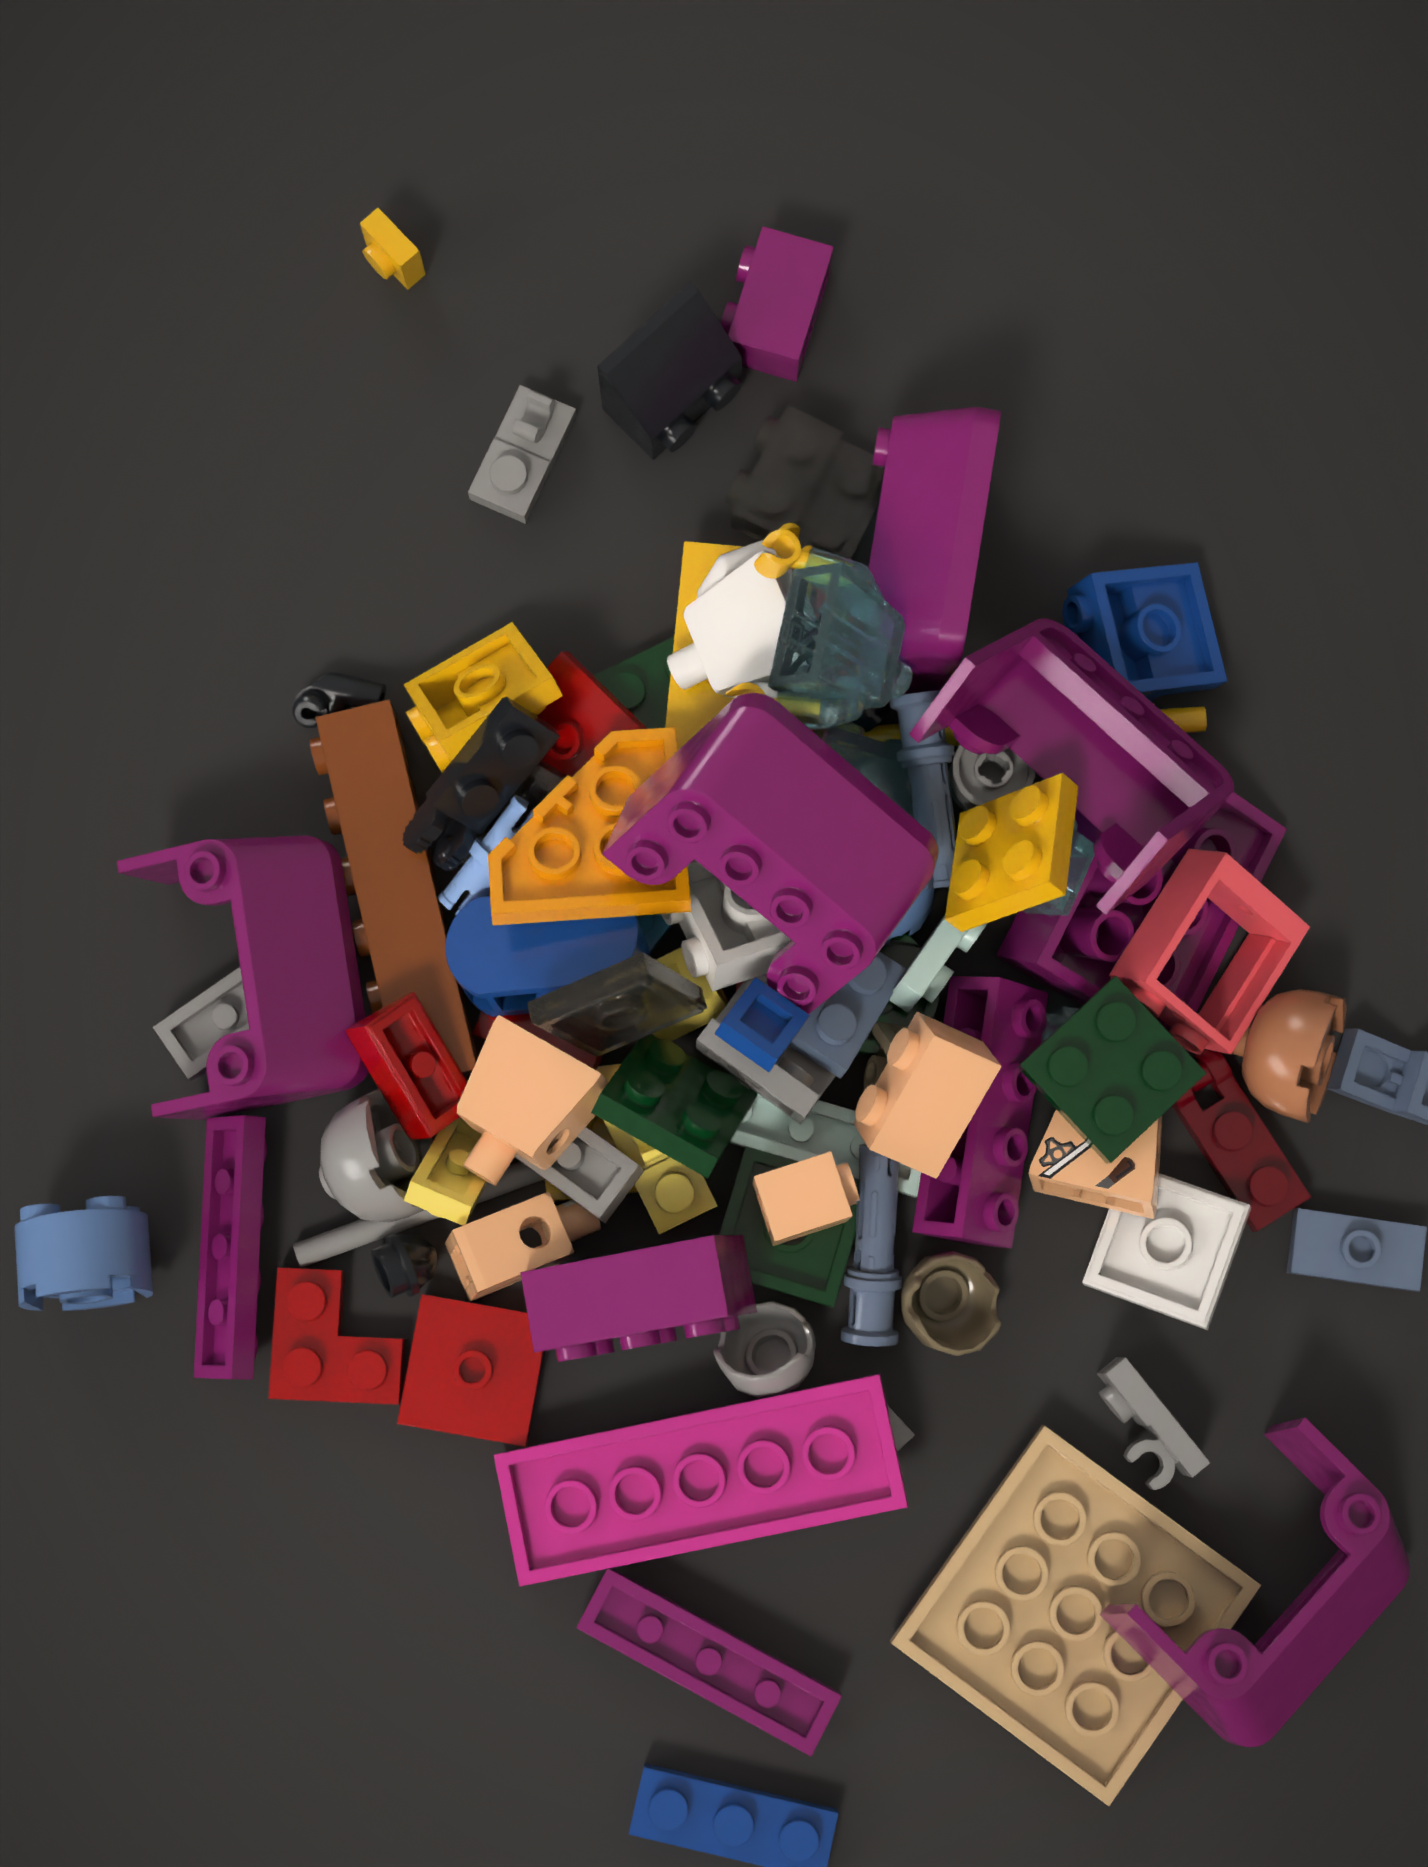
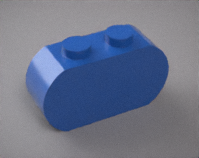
M490 896L477 897L461 909L449 928L445 946L447 963L452 974L471 1002L479 1010L491 1017L620 1005L629 999L640 987L648 970L650 956L646 936L636 916L493 926Z

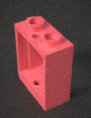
M1188 849L1109 976L1111 978L1117 976L1156 1019L1160 1018L1171 1027L1169 1033L1184 1049L1195 1054H1201L1204 1049L1232 1054L1310 926L1228 853ZM1209 898L1247 931L1248 935L1197 1014L1161 984L1157 978L1203 904Z

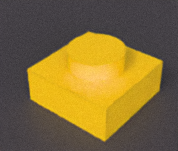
M376 208L360 222L367 245L362 252L381 277L387 280L390 276L394 275L409 290L426 275L420 251L379 208Z

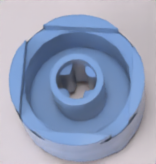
M100 1196L86 1200V1210L61 1212L60 1205L35 1204L20 1209L21 1222L14 1226L18 1303L20 1308L43 1311V1298H59V1302L62 1303V1311L87 1310L135 1302V1291L146 1298L153 1295L148 1215L141 1212L139 1207L127 1206L126 1197Z

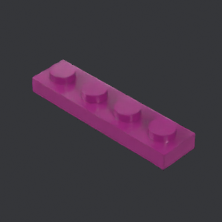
M242 1115L207 1118L194 1378L254 1380V1359L258 1351L256 1335L257 1295L261 1286V1273L259 1269L260 1232L264 1221V1207L262 1204L263 1169L267 1157V1143L265 1139L266 1117Z
M613 1568L606 1570L576 1627L589 1636L811 1757L842 1697L841 1692Z

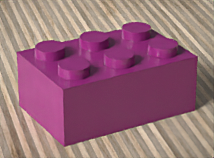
M711 1235L520 1272L534 1353L556 1349L558 1362L615 1352L613 1339L620 1338L621 1350L677 1341L676 1327L684 1326L686 1339L740 1329L738 1316L757 1313L743 1235Z

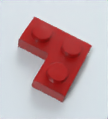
M277 1267L268 1399L400 1405L403 1390L406 1339L341 1336L345 1271Z

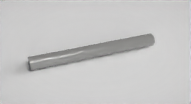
M520 1161L510 1164L497 1186L490 1183L486 1185L477 1204L544 1180V1178ZM424 1210L408 1218L389 1223L359 1219L293 1243L299 1265L303 1268L440 1217Z

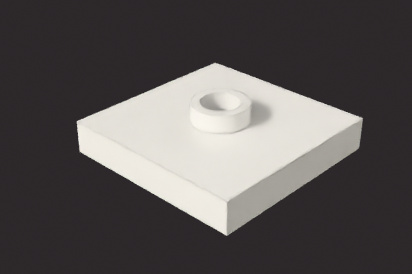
M1159 1173L1155 1218L1151 1219L1109 1209L1082 1283L1090 1288L1208 1330L1251 1211V1206Z

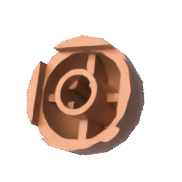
M1298 989L1276 994L1262 1004L1256 1017L1252 1020L1234 1049L1233 1054L1243 1057V1079L1250 1094L1264 1107L1283 1116L1306 1123L1311 1121V1114H1317L1327 1092V1084L1337 1056V1052L1333 1051L1335 1037L1330 1035L1331 1030L1339 1033L1344 1032L1347 1011L1345 998L1319 991Z

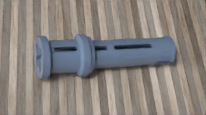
M941 690L889 698L890 708L898 712L902 749L897 752V761L901 763L902 769H908L914 819L932 834L938 845V859L933 873L934 880L932 882L931 877L925 889L948 887L950 885L957 835L952 798L950 796L947 763L952 762V756L955 755L954 745L947 743L945 728L919 743L909 733Z
M860 1144L858 1186L860 1201H857L854 1264L849 1266L847 1272L844 1273V1285L850 1288L848 1325L841 1328V1340L846 1343L862 1346H892L899 1343V1331L893 1329L895 1291L902 1288V1276H899V1270L894 1268V1240L896 1236L898 1200L897 1186L900 1163L869 1150L866 1144Z

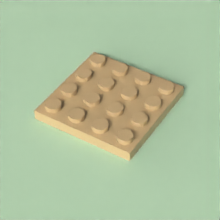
M1041 1425L892 1636L890 1642L1079 1785L1110 1806L1183 1699L1099 1614L1108 1605L1137 1604L1184 1652L1205 1631L1217 1628L1232 1629L1261 1584L1049 1428Z

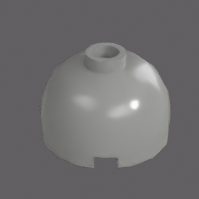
M380 1090L372 1091L336 1112L327 1124L320 1146L321 1166L319 1168V1177L321 1184L331 1198L336 1199L341 1206L360 1219L389 1223L408 1218L424 1211L420 1207L405 1202L404 1198L410 1181L433 1143L432 1137L410 1139L405 1134Z

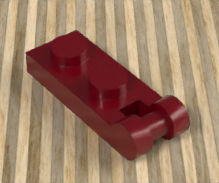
M1204 1049L1201 1054L1195 1055V1059L1206 1074L1174 1103L1172 1108L1230 1198L1251 1206L1246 1223L1252 1232H1257L1310 1199L1311 1195L1237 1083L1222 1053ZM1210 1084L1220 1100L1202 1110L1195 1099L1194 1093Z

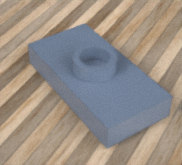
M1297 1208L1293 1210L1286 1273L1417 1292L1421 1288L1427 1227Z

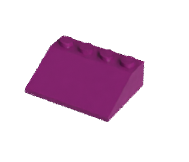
M1232 792L1221 807L1146 885L1105 915L1096 905L1114 883L1100 872L1093 850V845L1102 832L1076 809L1066 895L1018 912L996 956L1043 986L1083 1005L1111 979L1109 976L1111 970L1188 849L1226 852L1261 883L1287 829L1235 792ZM1207 898L1157 980L1193 1011L1197 1012L1236 934L1239 924ZM1157 1018L1160 1024L1169 1032L1171 1027L1160 1018Z

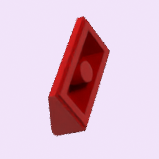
M415 992L406 994L346 1029L348 1038L405 1134L410 1139L431 1138L460 1117L457 1114V1105L467 1081Z

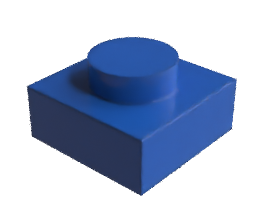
M755 977L722 1020L715 1035L764 1070L770 1072L810 1015Z

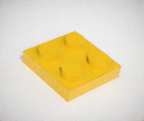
M1060 773L960 813L945 920L960 932H964L1066 895L1079 787L1064 773Z

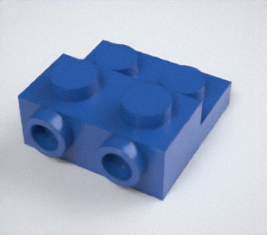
M1198 562L1090 573L1067 589L1068 597L1065 599L1062 608L1065 627L1073 633H1077L1083 642L1150 701L1155 700L1161 695L1215 689L1228 682Z

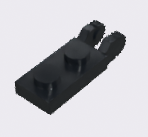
M507 696L503 697L427 791L426 801L405 827L402 839L404 841L403 845L416 854L418 852L422 853L424 850L427 851L434 840L436 841L443 832L448 815L455 820L444 832V836L439 838V842L435 844L436 847L432 858L434 859L433 863L446 871H452L453 868H457L461 864L462 859L469 855V850L476 839L477 833L481 835L560 738L558 732L552 725Z

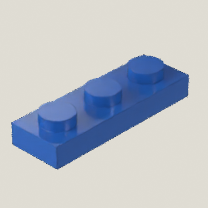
M644 1763L628 1835L763 1867H827L839 1813L836 1808Z

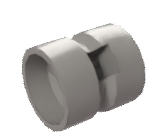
M959 745L948 771L953 810L960 816V813L1032 785L1035 771L1010 748L999 754H975Z

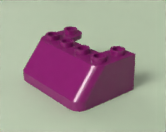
M746 693L737 696L628 797L602 855L630 878L649 885L666 883L672 880L694 859L792 940L771 960L767 971V984L800 1009L810 1014L872 963L930 881L938 859V845L927 829L779 702L764 694Z

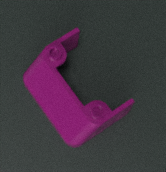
M974 406L893 416L891 429L878 427L872 465L885 468L861 612L848 610L845 628L847 630H854L853 637L851 638L848 632L845 631L843 644L851 645L850 649L855 650L852 665L858 666L863 670L864 674L860 679L870 675L877 683L885 681L892 688V692L901 694L937 691L944 687L960 665L971 609L1001 410ZM860 679L854 680V681H849V684H848V685H852V686H853V685H854L856 682H858Z
M1046 618L1037 619L966 656L909 733L919 743L949 727L953 730L954 737L958 743L972 753L999 754L1010 748L1044 780L1064 773L1079 787L1076 809L1102 832L1093 845L1097 866L1100 872L1114 883L1096 905L1105 915L1146 885L1208 821L1234 791L1232 777L1214 757L1075 633L1064 625Z
M307 835L206 839L117 861L119 874L167 885L180 882L186 896L196 903L207 906L231 903L249 1030L225 1035L211 1048L206 1063L209 1092L151 1104L152 1117L206 1120L207 1118L220 1117L349 1090L364 1080L368 1070L346 1034V1029L366 1016L341 857L332 844Z
M1306 1417L1272 1425L1264 1435L1325 1495L1320 1507L1321 1524L1327 1536L1340 1549L1255 1645L1237 1631L1217 1628L1200 1634L1183 1652L1137 1604L1108 1605L1099 1614L1223 1740L1237 1746L1257 1747L1270 1741L1402 1591L1410 1575L1409 1557L1385 1497Z

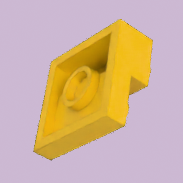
M513 622L404 684L415 704V707L405 713L442 773L503 697L507 696L537 716L548 704L563 696L551 673Z

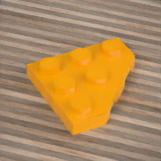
M676 727L611 731L594 748V756L573 777L567 775L533 809V817L511 839L505 837L488 854L493 926L691 912L688 866L666 883L649 885L630 878L602 855L628 797L678 751Z

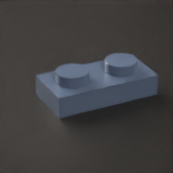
M879 952L867 968L809 1014V1018L789 1047L841 1079L894 993L893 989L904 976L907 969Z

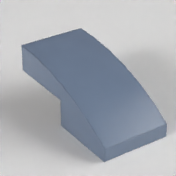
M1345 1029L1326 1089L1383 1111L1428 1125V1052L1411 1051L1361 1029Z

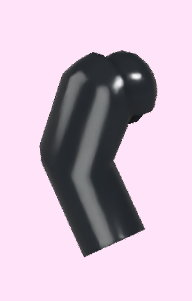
M329 672L308 685L296 696L292 707V714L299 725L305 728L317 727L315 717L384 701L386 697V684L342 673Z

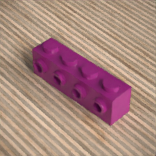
M950 977L943 1024L983 1041L1002 1067L937 1179L921 1172L912 1232L960 1243L1012 1249L1015 1225L1019 1216L1018 1203L1024 1161L1028 1152V1133L1033 1098L1037 1089L1016 1066L1042 1042V1035L1046 1026L1047 992L1001 977Z

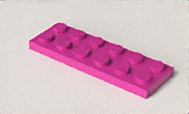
M881 1373L510 1450L494 1455L519 1587L907 1508L909 1506Z

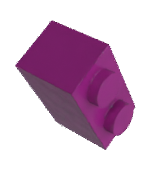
M762 226L756 247L745 246L736 276L737 282L744 283L738 304L730 301L727 302L721 320L722 327L742 356V367L797 382L831 273L834 246Z

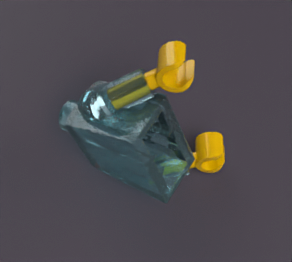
M778 529L768 534L763 540L762 545L776 550L782 558H778L770 553H762L754 562L758 573L764 577L774 579L783 576L790 568H794L768 683L769 688L777 691V698L773 699L779 702L809 729L823 730L855 721L862 715L864 709L884 707L890 699L901 697L908 690L912 681L911 667L899 660L905 623L903 616L884 599L870 569L860 562L812 547L810 553L801 550L800 541L789 530ZM748 682L735 686L727 691L725 695L740 696L746 693L765 695V693L758 685Z

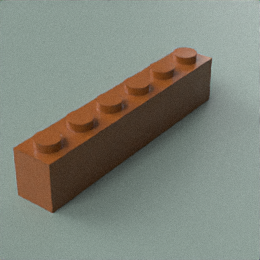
M390 699L315 717L319 737L309 739L310 748L318 775L328 774L334 797L323 799L324 809L332 836L342 834L348 857L342 858L341 861L347 896L357 895L362 917L352 920L353 934L360 957L371 955L376 980L366 982L372 1013L410 992H415L465 1079H469L478 1059V1053L472 1034L463 989L452 974L447 963L445 946L449 930L443 905L438 899L440 892L430 850L428 847L427 851L424 850L422 853L418 852L416 854L403 845L404 841H402L405 827L414 818V814L419 809V804L397 712Z

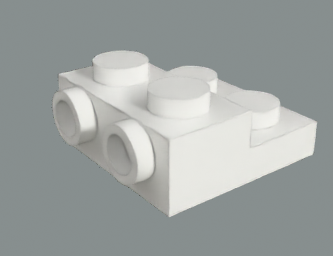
M694 859L688 865L691 912L661 914L668 925L679 923L687 940L682 941L681 948L689 973L694 978L705 975L712 992L767 974L773 957L792 940Z

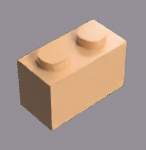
M916 1012L908 1028L901 1029L893 1038L887 1054L888 1063L875 1085L868 1086L859 1098L855 1111L856 1119L853 1124L869 1150L937 1179L1002 1066L983 1041L920 1012Z
M831 1151L756 1175L753 1178V1187L772 1246L847 1222L853 1216L850 1206L860 1201L848 1162L836 1165Z

